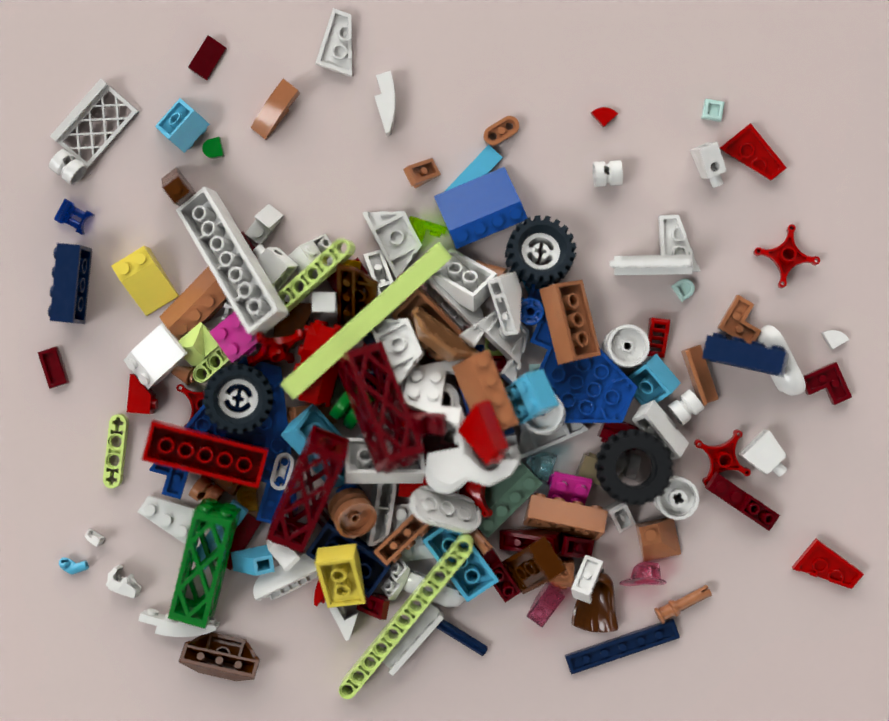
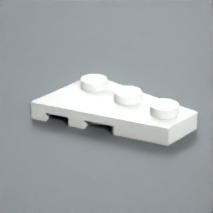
M149 495L138 510V513L185 544L195 508Z

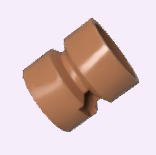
M202 475L188 495L196 501L207 498L219 501L225 490L217 484L212 485V481Z

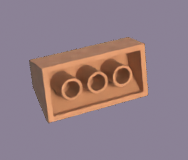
M209 266L160 315V319L167 329L178 340L200 322L203 324L209 322L224 306L226 301H229Z
M583 280L556 283L539 289L558 365L601 355Z
M489 350L473 355L452 366L470 411L476 403L489 400L502 431L519 424Z
M535 493V495L531 494L523 525L561 531L563 534L598 540L605 532L608 510H603V507L598 505L589 507L584 506V503L579 501L570 503L565 502V499L560 497L551 499L546 498L544 494Z

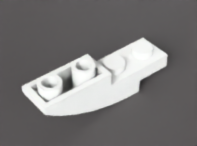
M151 608L145 609L140 613L138 620L157 626L155 634L170 637L204 635L216 631L220 625V622H216V619L212 618L204 629L169 619L168 614H160L158 610Z

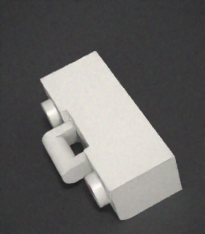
M655 400L641 405L632 418V421L640 430L655 435L665 443L664 446L671 453L669 455L671 459L681 458L689 442L678 429H675L676 424Z

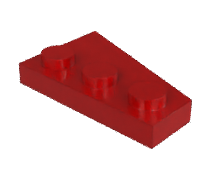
M751 123L720 147V150L770 181L787 168Z
M817 538L792 566L793 570L802 571L811 576L820 577L850 589L864 575L862 571Z

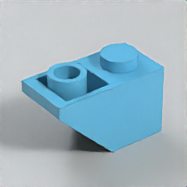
M267 545L230 552L233 571L254 576L275 572L273 556L268 550Z

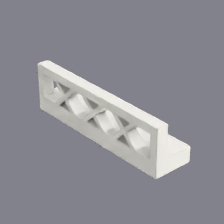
M432 602L382 661L389 668V673L392 676L444 619V613Z

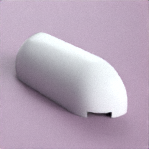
M432 277L424 282L426 287L424 290L459 328L468 329L484 318L480 307L473 312L460 305Z
M766 325L762 327L758 336V342L764 343L767 348H772V345L784 347L785 351L789 354L784 377L770 375L777 389L791 396L802 394L806 388L805 380L784 337L773 326Z
M373 484L370 502L377 512V520L372 529L366 533L368 546L377 545L389 535L397 489L396 484Z
M306 554L300 555L301 558L287 572L281 565L274 567L275 572L261 574L254 584L253 594L255 600L261 601L262 598L268 597L274 600L319 578L315 560Z
M410 569L403 590L412 594L426 575ZM446 583L431 602L452 608L461 605L465 598L456 586ZM430 586L424 587L427 591H433Z

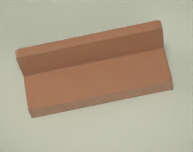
M701 345L682 350L681 353L697 398L703 406L718 400L719 398L707 362L702 358L703 351Z

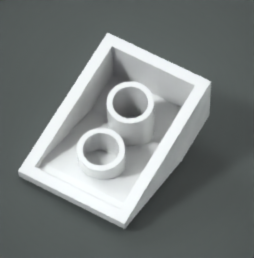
M451 248L448 252L452 258L431 277L460 305L475 312L491 295L487 280L496 277L497 273Z
M162 323L141 341L123 361L137 376L140 383L149 390L163 381L185 357L187 352Z

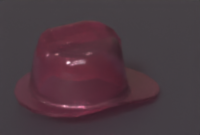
M641 562L633 568L631 578L623 580L619 584L622 586L665 585L667 582L661 579L660 565L658 563Z

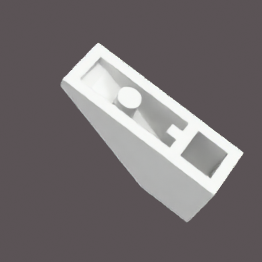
M382 250L363 254L369 276L378 282V295L393 283Z
M515 271L487 280L504 336L520 333L521 287Z

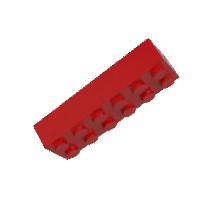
M154 419L151 421L141 460L259 488L269 448Z

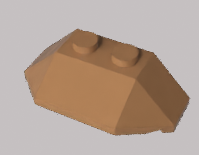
M416 306L414 308L413 317L417 339L420 340L421 346L435 351V356L440 360L444 361L446 359L448 362L465 360L479 353L477 349L471 348L458 335L420 307Z

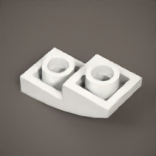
M402 558L391 565L388 570L390 576L381 586L382 591L391 601L396 600L409 575L410 568Z

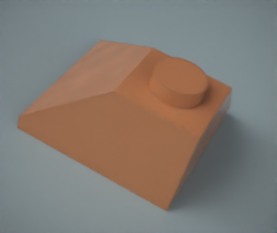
M667 517L635 524L643 562L681 554L674 519Z

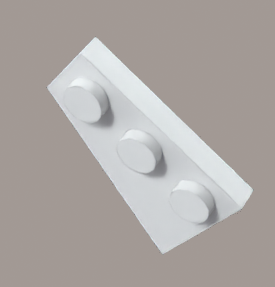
M333 8L315 65L352 77L351 14Z
M679 215L658 216L660 255H693V272H700L701 270L696 263L693 250L689 245Z

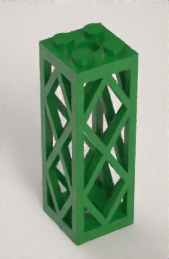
M207 498L203 499L195 508L168 614L169 619L205 629L214 616L241 509L236 508L234 504H222L216 499ZM216 525L223 527L224 535L222 543ZM211 528L217 546L211 553L204 532ZM199 538L206 556L202 561H200L197 552ZM218 557L215 567L213 560ZM208 565L213 577L210 588L203 570ZM198 574L205 591L200 598L193 580ZM188 584L194 600L185 597Z

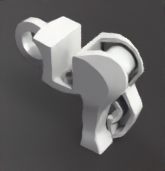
M445 382L444 391L450 395V407L462 409L461 426L467 417L460 404L461 398L458 391L451 384ZM446 422L447 433L456 431V433H453L455 445L459 447L428 453L425 477L431 489L441 494L455 493L468 481L491 487L511 477L519 465L522 466L519 447L517 444L510 446L504 454L505 458L498 463V467L488 470L486 468L497 464L486 465L457 431L459 428Z

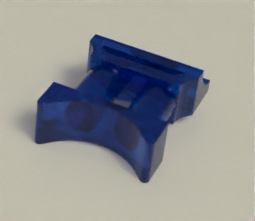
M64 199L54 220L61 224H68L76 228L77 233L85 235L83 230L84 223L88 218L95 216V214L90 211L84 212L77 208L73 202ZM74 214L77 217L81 218V222L71 218L72 215Z

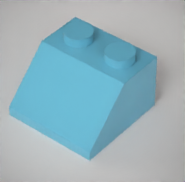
M179 98L155 127L185 153L194 145L197 138L206 132L210 124Z
M657 354L644 361L628 375V378L638 387L634 397L641 405L653 400L657 403L672 394L681 384Z

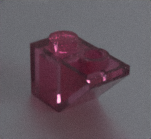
M550 582L546 583L536 596L526 616L540 627H543L564 599V593Z

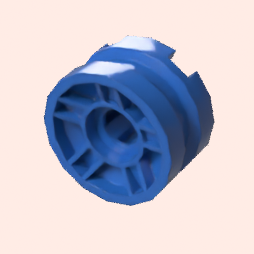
M534 298L522 300L521 322L526 325L540 323L545 314L544 307L540 301ZM529 308L534 309L533 315L527 314Z

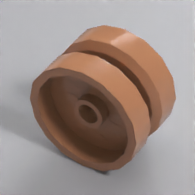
M359 488L341 490L334 495L328 505L330 518L340 535L346 538L363 536L372 529L377 520L376 510L365 492Z

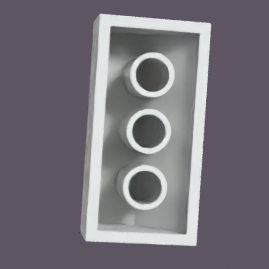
M347 438L350 441L344 463L345 484L423 483L425 476L424 453L419 456V460L413 462L414 464L409 467L402 468V466H399L395 471L388 474L384 472L377 473L364 438ZM385 439L388 449L391 453L393 445Z

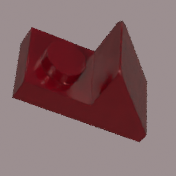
M410 412L420 440L425 434L445 435L447 433L445 413Z
M565 534L561 555L584 558L585 555L591 557L595 540Z
M372 593L369 598L365 596L366 604L357 605L356 610L380 620H387L390 600H388L385 594Z

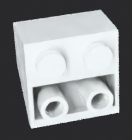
M324 234L298 246L288 256L299 265L296 270L298 273H301L332 243L327 235ZM331 256L327 259L328 266H331L333 263ZM317 269L313 271L314 279L318 277Z

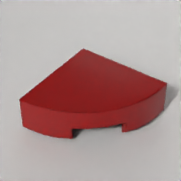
M601 107L593 110L591 115L602 127H605L618 113L611 108Z

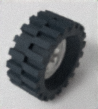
M540 215L535 216L533 221L529 217L525 219L523 224L520 222L516 229L512 231L506 246L505 258L507 260L505 263L507 267H511L509 272L516 271L519 283L524 280L526 281L525 286L529 288L531 284H535V289H540L542 285L547 287L552 285V283H559L567 275L576 257V252H574L576 242L571 243L574 238L573 234L567 235L568 227L564 225L561 228L559 226L560 221L557 219L554 223L550 222L551 217L545 216L544 220H541ZM537 243L532 248L529 247V245ZM540 243H541V244H543V246H542V248H541V251H540V255H542V257H541V259H540V261H539V265H537L536 262H537L538 256H539V254L537 253V251H538L539 246H540ZM546 260L550 261V263L542 265Z
M239 363L219 369L209 379L203 392V405H205L206 415L210 417L212 423L218 426L217 428L225 429L228 433L238 432V434H243L246 431H253L254 428L263 424L272 409L273 391L269 380L260 370L255 369L253 366ZM243 384L251 390L252 396H248L243 389L241 391V397H244V400L240 401L239 407L250 403L251 406L247 410L237 412L231 410L226 405V399L230 400L233 406L236 405V399L233 396L237 395L238 389L228 393L227 389L230 386Z

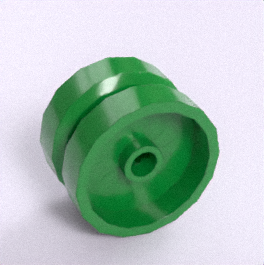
M345 391L329 415L338 420L347 412L348 415L345 417L343 425L351 431L358 422ZM367 392L369 400L372 404L374 402V397Z

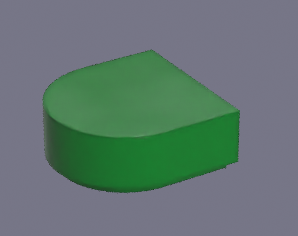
M220 137L211 138L204 142L202 150L208 158L224 157Z

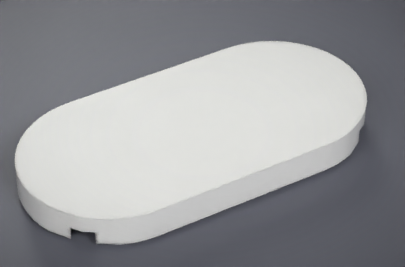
M429 485L417 488L410 496V508L413 514L426 524L463 534L472 533L481 524V511L479 507L473 504L475 502L467 496L454 492L441 494L433 491Z

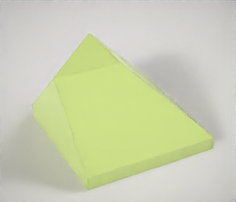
M202 322L178 341L187 352L184 359L193 367L198 366L219 347L210 334V330Z

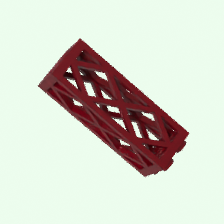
M382 341L346 351L337 362L336 367L377 473L384 472L388 474L395 471L399 466L406 468L413 465V462L419 460V456L425 450ZM367 363L370 364L374 376L366 370ZM383 373L386 375V381H385V383H384ZM364 377L377 386L376 391L364 381ZM367 392L374 397L373 407L371 405ZM379 402L382 403L380 413L378 412ZM386 408L388 410L392 423L387 418H385ZM401 420L405 423L404 431L402 429ZM383 424L395 433L394 438L383 430ZM374 433H375L376 441L373 440V434H374ZM385 439L393 445L391 453L388 449Z
M312 426L272 517L266 537L267 540L274 544L288 547L293 551L304 552L346 460L350 439L317 426ZM313 453L319 456L309 463L308 456ZM323 461L324 469L312 476L310 469ZM305 472H306L307 480H304V475H303V473H305ZM326 475L325 483L314 489L313 482ZM298 478H299L300 484L297 485V486H295L296 483H297V480H298ZM306 486H309V491H310V493H308V494H307ZM301 490L303 497L291 504L290 496ZM309 499L312 500V505H311V506H310V504H309ZM304 503L305 509L294 516L293 509ZM307 515L308 521L306 524L297 521Z

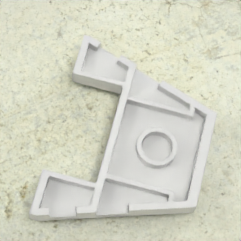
M495 309L462 332L459 337L472 348L477 345L483 335L508 359L500 376L509 385L518 379L516 376L521 368L522 363L520 359L525 351L529 330L520 322L519 334L504 336Z
M463 360L442 361L414 367L406 379L404 399L407 407L417 412L445 413L446 422L459 428L462 409L444 407L442 402L447 374L455 375L452 366Z

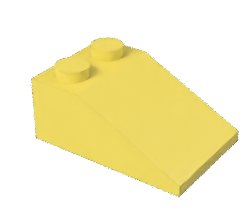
M142 246L111 266L120 282L146 316L179 297L149 247Z
M356 543L317 548L315 566L327 607L366 604L361 563Z

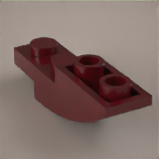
M717 472L713 474L705 486L707 490L768 531L771 530L780 516Z
M474 544L498 577L499 582L493 586L506 603L521 593L495 550L492 548L483 555Z

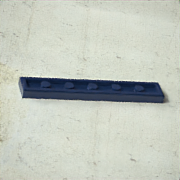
M674 619L665 621L664 624L658 623L566 654L565 658L572 675L679 639L680 636Z

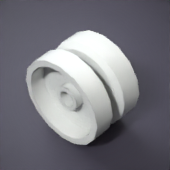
M625 324L611 330L605 336L602 343V351L619 368H630L642 363L646 359L649 352V339L641 328Z
M557 396L558 406L547 412L544 416H539L524 423L529 430L538 435L548 436L562 428L566 419V410L564 404Z
M673 475V477L670 476L669 482H671L669 487H665L663 490L665 493L661 497L657 496L655 498L656 501L653 503L668 518L674 520L686 519L698 507L699 492L688 479ZM675 494L678 495L677 499H673Z

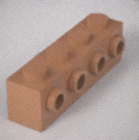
M412 513L373 552L386 566L391 561L395 563L402 557L401 552L405 548L409 550L416 543L414 540L419 535L423 537L430 530L428 528L430 524L420 521Z

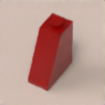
M485 400L476 403L457 431L486 465L498 464L505 458L504 454L509 449V446L491 402Z

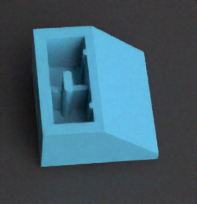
M543 369L525 373L505 388L520 425L551 411L559 405Z

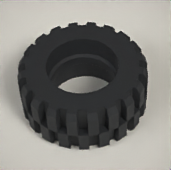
M636 429L622 430L608 437L609 440L606 443L603 442L600 446L601 450L597 452V463H595L596 477L602 489L615 500L631 506L634 504L638 506L645 505L646 502L652 503L656 501L655 498L657 496L661 497L665 493L663 491L665 487H669L671 483L669 478L670 476L673 477L674 472L671 470V466L674 465L673 459L670 458L669 455L671 453L664 446L665 443L651 433ZM635 448L644 451L650 457L652 468L649 477L642 484L633 486L627 485L619 479L616 473V462L624 451Z

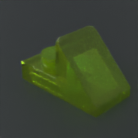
M412 216L409 218L422 245L427 231L430 232L429 235L440 238L441 235H446L447 227Z

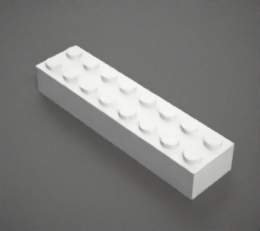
M204 186L176 209L248 334L255 335L257 332H263L264 334L290 314L216 191Z

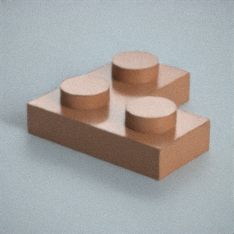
M736 295L717 328L731 337L742 338L746 343L752 344V341H756L761 330L745 320L755 304Z

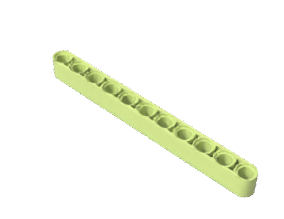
M346 239L336 240L278 292L288 312L294 309L337 270L338 263L344 264L353 256L356 248L352 241ZM346 243L347 251L342 253L341 246ZM331 256L333 263L331 266H328L327 259ZM315 269L318 270V277L316 279L313 277ZM300 282H303L304 289L302 292L299 290ZM287 294L290 297L288 304L285 303V296ZM220 346L193 370L195 381L199 383L208 382L219 369L232 364ZM217 357L220 359L219 366L216 363ZM203 370L207 372L206 378L203 376Z
M440 242L436 243L280 383V386L292 399L299 396L338 361L346 351H349L452 258L449 252Z
M460 534L344 676L339 687V694L342 698L351 699L356 695L471 554L474 544L471 535ZM465 542L469 547L463 548L459 543ZM448 557H454L457 561L450 562ZM436 572H443L445 576L439 577ZM430 586L433 591H427L424 587ZM413 601H419L421 605H415ZM401 615H407L410 619H403ZM390 629H395L398 633H392ZM379 643L385 644L386 647H381ZM368 657H372L375 661H370ZM356 671H360L364 675H359ZM345 685L351 686L352 689L347 688Z

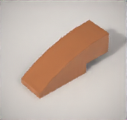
M283 78L267 99L250 128L266 140L288 113L289 107L300 95V92Z

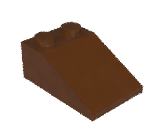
M545 536L502 561L522 594L550 582L566 570L562 560L557 556L551 543Z

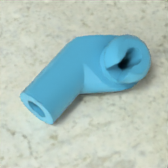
M66 557L59 560L60 568L69 574H76L89 569L86 560L79 563Z

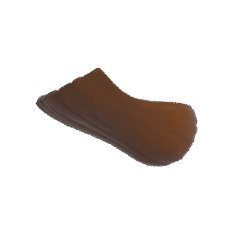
M600 572L591 594V604L577 599L571 624L590 632H614L618 630L614 602V585L606 573Z

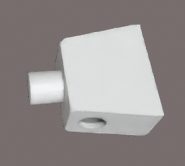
M707 142L691 149V155L701 178L709 179L712 188L724 184L720 174L726 172V167L718 142Z
M260 244L253 250L254 254L258 257V262L276 291L283 286L299 267L295 261L277 247L265 249Z
M764 429L738 454L764 474H769L773 471L780 477L787 471V468L781 463L786 454L769 430Z

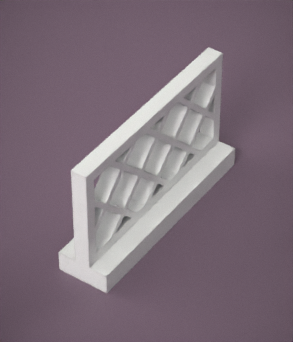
M100 79L50 137L89 168L138 111L104 80ZM108 91L115 96V104H104V96ZM119 106H127L132 111L128 117L119 118ZM94 107H102L103 118L92 119L91 111ZM105 107H116L117 118H106ZM117 120V129L114 132H107L106 121ZM89 121L90 133H79V124ZM92 121H103L104 132H93ZM104 134L105 143L102 146H94L93 135ZM80 135H90L91 146L80 147ZM69 136H77V147H69L64 141ZM81 149H92V157L88 162L81 157Z
M693 255L614 256V261H610V267L614 268V275L693 274Z

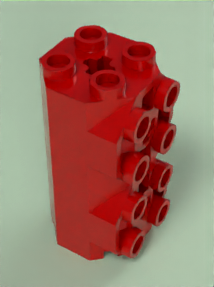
M316 319L314 323L310 322L309 326L305 325L303 330L304 344H300L298 349L301 361L300 363H295L293 371L343 326L334 324L333 328L328 327L327 322ZM338 361L296 398L300 401L321 405L325 402V406L330 407L339 375L336 367Z

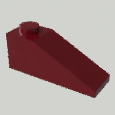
M547 529L500 530V549L518 552L545 536L551 543L555 553L558 554L562 550V532Z

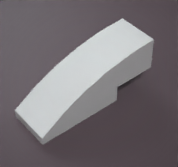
M391 71L376 75L381 94L374 97L386 135L390 136L396 113V96Z

